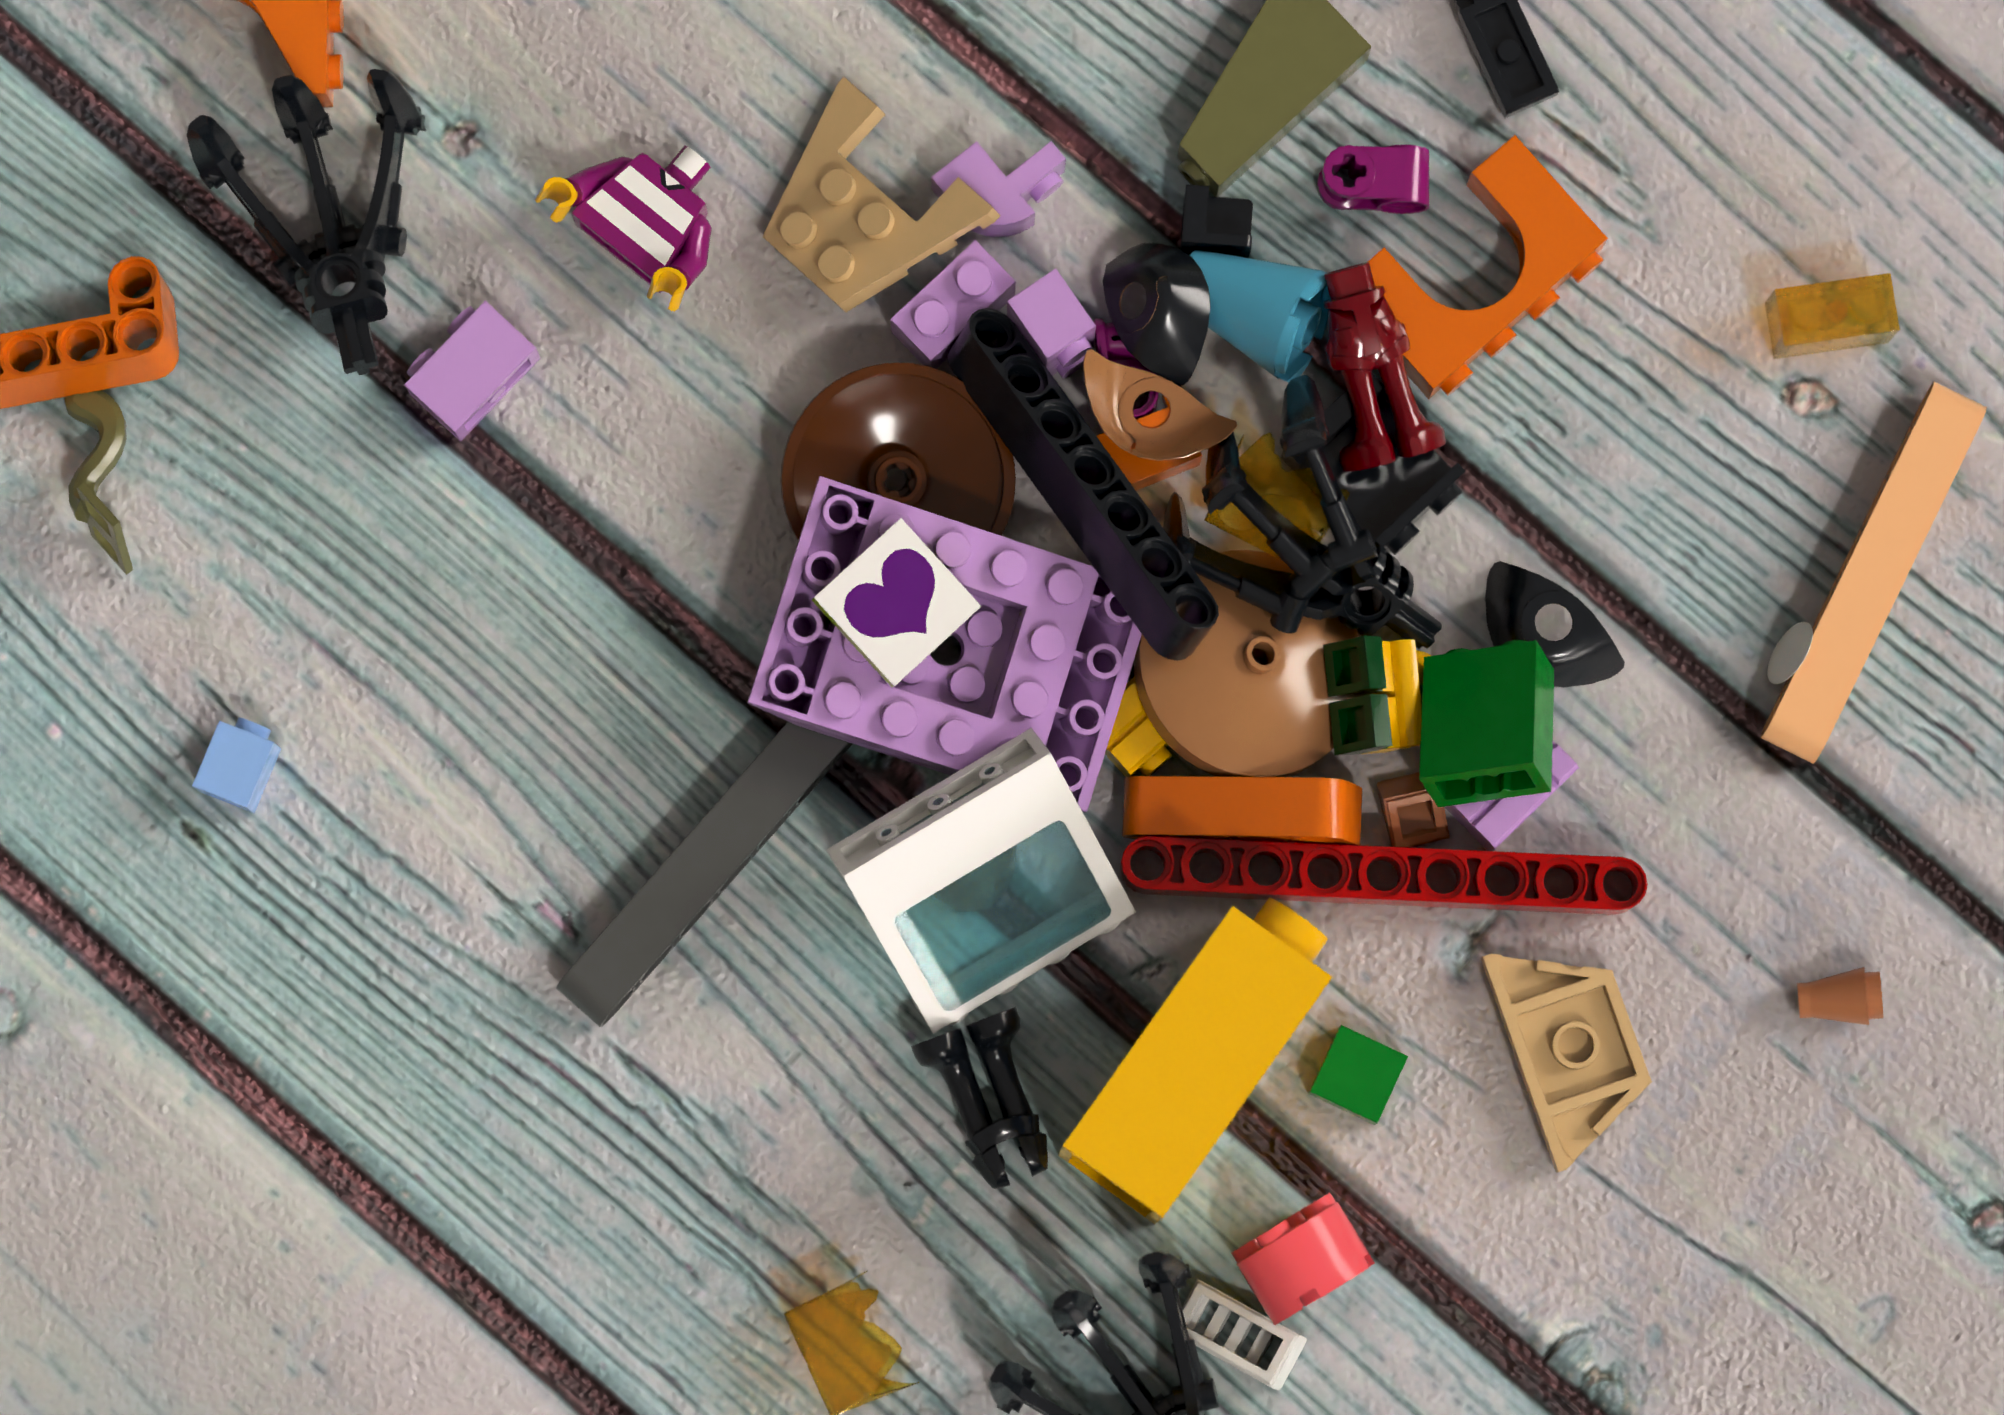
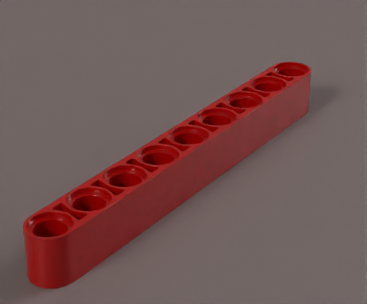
M1140 837L1127 846L1120 863L1121 878L1126 886L1134 892L1148 895L1262 900L1272 898L1285 901L1603 915L1623 914L1640 903L1646 894L1648 886L1647 877L1642 867L1634 860L1624 857L1203 838ZM1144 850L1155 852L1163 861L1164 869L1162 874L1154 880L1146 881L1139 879L1134 875L1130 866V860L1134 854ZM1200 853L1214 855L1222 866L1221 877L1212 883L1199 882L1190 872V860ZM1265 855L1276 860L1281 871L1279 881L1269 886L1259 885L1254 882L1248 870L1249 862L1253 858ZM1318 858L1331 860L1339 870L1338 883L1331 888L1325 889L1314 885L1308 877L1307 869L1309 863ZM1382 860L1394 866L1398 875L1395 888L1388 891H1380L1370 885L1366 872L1368 865L1372 862ZM1442 863L1452 868L1457 881L1452 892L1441 894L1429 887L1425 875L1430 865ZM1502 866L1511 871L1514 876L1515 887L1510 895L1498 896L1489 891L1485 884V874L1488 868ZM1558 868L1569 873L1574 885L1570 897L1564 899L1554 898L1547 892L1544 886V877L1549 869ZM1619 871L1628 876L1632 884V892L1627 901L1619 902L1607 896L1603 888V880L1607 872Z

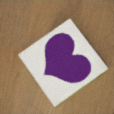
M902 518L893 524L811 599L891 688L895 687L982 607Z

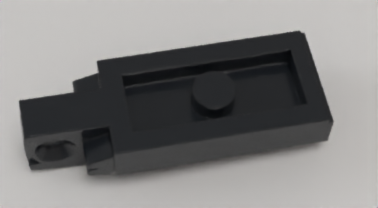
M1518 0L1453 1L1458 12L1457 17L1504 118H1508L1558 95V86Z

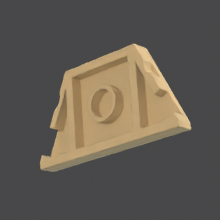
M1498 954L1482 956L1481 961L1554 1169L1556 1173L1567 1170L1575 1162V1159L1652 1082L1613 971L1586 966H1569L1550 961L1503 957Z

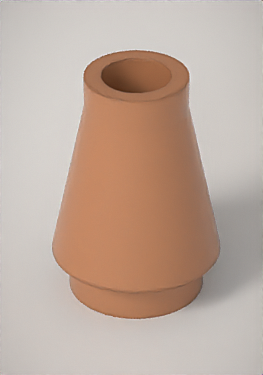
M1861 967L1812 982L1797 983L1800 1018H1819L1869 1025V1019L1884 1018L1880 971L1865 972V967Z

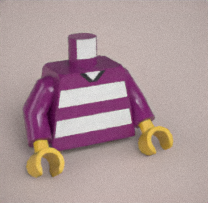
M686 145L665 169L644 153L637 155L634 159L622 156L585 168L566 179L552 177L544 183L535 198L537 203L547 198L559 204L550 216V219L556 223L561 222L565 218L571 207H576L572 212L575 225L650 285L647 298L652 299L653 294L656 292L661 293L662 291L672 295L668 306L670 311L679 309L684 292L707 266L712 227L706 219L708 214L706 203L693 193L692 189L711 167L698 153Z

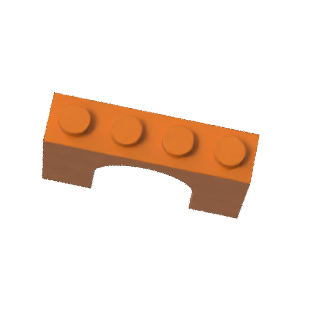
M1516 135L1474 169L1466 184L1508 231L1516 246L1519 259L1518 278L1516 285L1504 298L1493 305L1476 310L1450 308L1429 297L1385 247L1367 261L1370 264L1375 286H1384L1386 291L1384 293L1385 299L1389 303L1396 319L1406 327L1405 331L1409 338L1410 349L1402 355L1407 376L1428 399L1440 389L1447 396L1453 393L1474 373L1468 365L1484 351L1490 358L1497 355L1517 336L1511 329L1527 314L1534 321L1537 320L1561 298L1555 292L1559 286L1570 277L1577 283L1581 282L1604 261L1598 253L1602 250L1608 239L1606 235Z

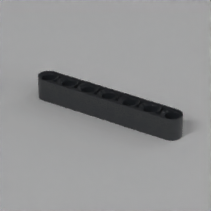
M989 308L977 310L971 315L950 348L948 364L952 372L964 383L970 397L1150 646L1159 655L1170 660L1178 661L1188 658L1217 621L1219 611L1214 597L1016 325L998 310Z

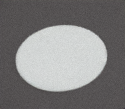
M1799 622L1792 626L1777 643L1770 657L1767 669V676L1771 683L1780 684L1788 680L1805 660L1813 639V629L1808 622Z

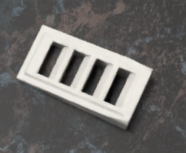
M1199 1279L1195 1282L1182 1306L1189 1339H1193L1197 1347L1278 1391L1284 1385L1307 1341V1338L1280 1323L1273 1325L1269 1317ZM1211 1299L1218 1303L1219 1306L1204 1334L1201 1335L1194 1331ZM1231 1312L1240 1315L1223 1347L1217 1344L1216 1340ZM1254 1323L1260 1326L1261 1330L1246 1358L1237 1355ZM1276 1335L1283 1339L1268 1369L1265 1370L1259 1367V1364Z

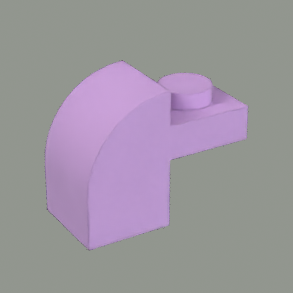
M976 141L931 177L932 191L939 198L959 177L1001 215L996 222L985 229L977 226L971 231L990 237H1008L1022 233L1035 225V211L1027 201L1033 198L1036 203H1040L1063 184L1064 181L1060 175L1065 172L1066 158L1051 141L1008 176H1005Z

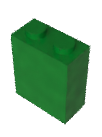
M1511 640L1500 646L1473 650L1458 648L1450 650L1445 654L1424 657L1419 779L1437 807L1551 792L1554 669L1537 640Z

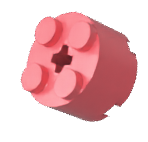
M1330 1192L1232 1252L1233 1257L1237 1261L1236 1265L1273 1325L1289 1318L1302 1310L1303 1306L1305 1307L1315 1300L1322 1298L1375 1264L1345 1212Z

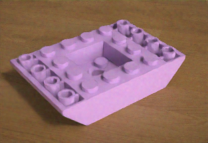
M819 476L747 703L797 726L948 775H953L1032 728L1052 754L1082 812L1086 813L1142 633L1091 565ZM902 518L982 607L951 634L959 641L961 646L960 658L954 665H940L929 654L895 687L891 688L811 599L893 524Z

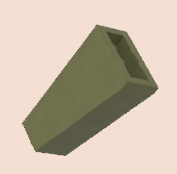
M1266 0L1179 144L1177 158L1182 163L1178 166V169L1190 185L1209 186V191L1215 197H1219L1368 60L1372 46L1328 0Z

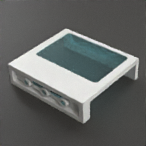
M1032 728L826 849L909 991L915 1007L933 1034L946 1026L962 1021L969 1012L997 995L1009 993L1022 980L1048 965L1059 963L1074 949L1098 935L1111 932L1121 921L1136 913L1052 754Z

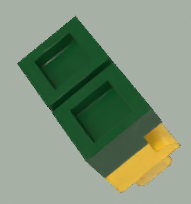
M1364 635L1323 645L1328 697H1354L1329 703L1334 756L1386 753L1420 746L1422 718L1420 685H1423L1424 657L1431 655L1416 650L1415 639L1382 641L1379 636Z

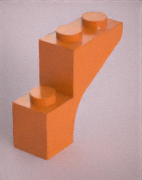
M235 0L245 4L261 17L294 76L301 79L318 98L322 107H333V89H343L344 82L342 55L334 54V33H343L344 28L343 0Z

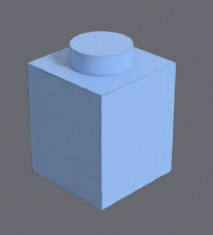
M238 717L235 727L219 721L192 786L203 794L255 814L281 751L277 744L268 740L271 730L241 717Z

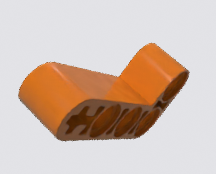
M131 256L117 263L108 278L109 314L0 334V409L153 381L163 378L173 371L179 359L175 302L170 288L157 267L149 259L141 256ZM150 287L143 296L132 298L139 289ZM156 338L154 343L148 348L137 350L144 341ZM98 349L92 358L80 361L85 353ZM35 360H41L37 367L23 372L28 364Z
M1126 777L1124 781L1122 837L1137 839L1140 837L1157 836L1361 845L1363 789L1347 780L1336 778Z

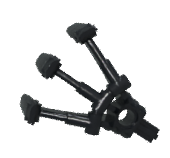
M372 69L369 71L367 82L370 97L377 112L376 122L380 123V129L383 131L381 154L374 191L365 223L362 228H356L355 224L346 226L336 187L329 182L318 141L319 137L326 136L329 130H333L329 114L325 112L318 98L301 79L293 75H287L275 79L272 86V94L276 112L283 126L286 138H290L294 144L302 142L314 187L313 195L323 232L315 234L314 240L307 242L304 239L297 244L271 211H267L238 174L244 169V156L237 149L229 134L212 117L200 115L188 125L187 140L192 159L200 173V178L209 189L213 186L217 189L226 183L255 220L254 227L279 258L272 265L289 286L296 283L298 291L302 293L304 305L310 312L313 327L325 334L335 332L344 372L349 374L357 371L358 375L370 373L369 368L378 366L369 323L385 318L388 312L384 299L386 288L382 278L386 271L385 255L402 257L407 243L406 229L397 227L402 186L398 183L405 134L416 136L419 131H426L425 115L421 114V108L416 106L414 100L396 76L385 70ZM345 282L355 283L349 293L342 296H332L334 289Z
M1308 375L1296 377L1290 380L1284 391L1281 413V439L1279 441L1285 458L1305 455L1322 496L1320 505L1335 541L1328 543L1326 546L1315 540L1283 517L1251 487L1246 480L1245 472L1240 468L1238 446L1234 432L1223 441L1208 449L1205 486L1202 488L1203 500L1207 504L1208 512L1212 514L1216 509L1223 510L1232 502L1267 538L1266 544L1294 573L1263 568L1234 559L1191 538L1185 505L1182 497L1176 492L1171 495L1165 509L1163 529L1196 574L1234 591L1237 598L1271 613V625L1281 632H1297L1303 616L1316 620L1338 617L1339 621L1349 629L1357 628L1362 636H1373L1380 628L1386 625L1404 639H1415L1417 649H1420L1422 646L1428 649L1435 642L1434 635L1442 629V624L1410 600L1414 587L1412 573L1404 566H1400L1398 559L1386 552L1382 545L1373 540L1369 530H1362L1356 521L1322 449V446L1327 445L1329 430L1325 422L1323 404L1315 381ZM1361 587H1374L1369 590H1359Z
M1157 1251L1143 1255L1138 1261L1139 1273L1145 1288L1150 1287L1152 1294L1160 1292L1162 1294L1173 1340L1171 1347L1181 1385L1172 1387V1393L1165 1397L1162 1393L1153 1397L1129 1364L1124 1366L1094 1324L1102 1318L1098 1313L1102 1307L1094 1296L1092 1297L1088 1293L1076 1289H1070L1053 1301L1051 1312L1056 1327L1064 1337L1070 1334L1074 1339L1081 1333L1084 1335L1113 1374L1110 1379L1135 1411L1132 1415H1205V1410L1219 1408V1399L1214 1379L1204 1380L1195 1341L1189 1339L1177 1289L1187 1287V1279L1192 1278L1189 1263L1185 1264L1181 1257L1179 1258L1166 1251ZM1006 1360L1000 1362L990 1376L988 1385L992 1398L997 1404L996 1407L1007 1414H1010L1011 1410L1019 1413L1023 1404L1043 1415H1073L1033 1392L1032 1388L1036 1383L1030 1377L1033 1372L1017 1362Z

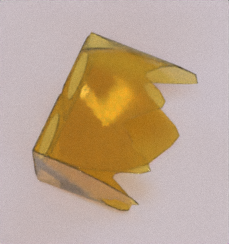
M1269 432L1262 435L1239 457L1240 468L1245 472L1247 482L1283 517L1321 543L1330 527L1321 508L1320 501L1322 496L1310 467L1294 471L1284 470L1279 456L1275 453V439ZM1244 434L1238 444V453L1244 440ZM1340 489L1345 500H1347L1350 495L1347 489ZM1232 502L1223 510L1216 509L1212 514L1207 513L1204 521L1282 560L1266 544L1267 538Z
M867 1271L784 1313L830 1415L841 1414L919 1383H901L884 1378L899 1358L902 1347L892 1336L875 1323L864 1321V1312L876 1301L879 1291L873 1289L861 1290L858 1283L851 1281L864 1275Z

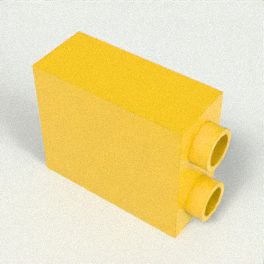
M1272 898L1267 899L1253 920L1232 906L1065 1141L1058 1156L1153 1224L1161 1220L1333 976L1313 963L1318 953L1328 941V938L1306 919Z

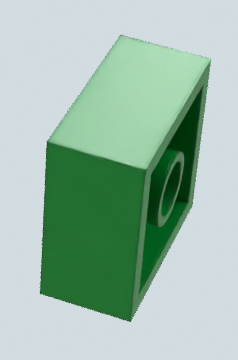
M1340 1025L1308 1094L1376 1125L1408 1056Z

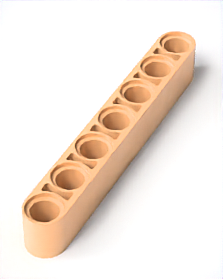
M1937 382L1931 384L1812 626L1813 639L1809 652L1798 670L1786 680L1765 723L1760 738L1812 764L1816 762L1833 731L1987 410L1986 406Z

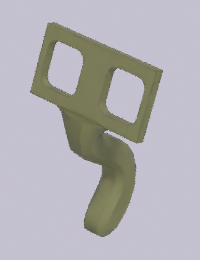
M103 390L65 397V404L68 414L75 420L93 427L99 433V441L95 448L77 469L68 486L71 509L78 521L88 524L91 536L127 575L133 570L120 521L96 496L99 485L116 466L123 453L126 443V421L119 405Z

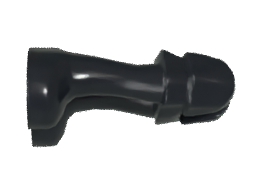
M1016 1007L966 1026L972 1044L985 1068L1003 1118L995 1121L991 1118L977 1082L961 1028L911 1046L918 1063L921 1066L938 1070L947 1083L968 1137L965 1144L975 1155L972 1164L993 1189L1010 1185L1005 1171L1004 1158L1002 1153H998L996 1144L1017 1137L1020 1146L1018 1148L1020 1154L1027 1162L1032 1177L1048 1169L1047 1137L1045 1133L1039 1130V1114H1033L1012 1058L1011 1041L1021 1028L1020 1017Z

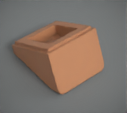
M1419 772L1383 780L1376 784L1391 847L1409 848L1450 838L1445 808L1437 807L1420 781Z

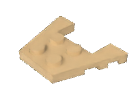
M843 77L838 82L762 237L843 311L848 312L909 275L907 269L935 252L938 255H942L958 245L956 239L977 226L985 229L996 222L1001 215L958 177L918 221L912 219L846 160L848 155L880 122L885 114L875 103Z

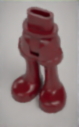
M1369 262L1324 274L1330 299L1324 301L1325 309H1331L1328 310L1327 317L1329 339L1325 345V352L1330 368L1333 371L1341 370L1353 406L1356 424L1355 439L1350 444L1344 446L1339 453L1342 471L1364 470L1396 461L1393 445L1381 417L1371 371L1373 369H1378L1389 399L1396 429L1394 440L1398 455L1400 457H1413L1445 445L1447 442L1443 427L1437 422L1428 421L1419 410L1415 401L1402 355L1410 349L1409 338L1405 331L1406 327L1396 319L1389 303L1385 299L1384 293L1386 291L1384 286H1375Z

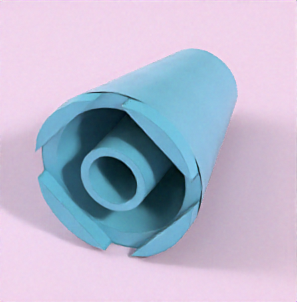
M1194 250L1190 256L1201 268L1209 288L1211 307L1208 328L1277 379L1289 383L1290 380L1299 377L1313 357L1303 351L1309 346L1313 337L1322 340L1328 326V310L1331 309H1325L1324 301L1330 299L1324 276L1327 272Z

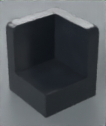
M1186 185L1183 200L1180 250L1186 254H1191L1194 250H1203L1249 258L1252 248V201L1249 199L1210 197L1209 186Z

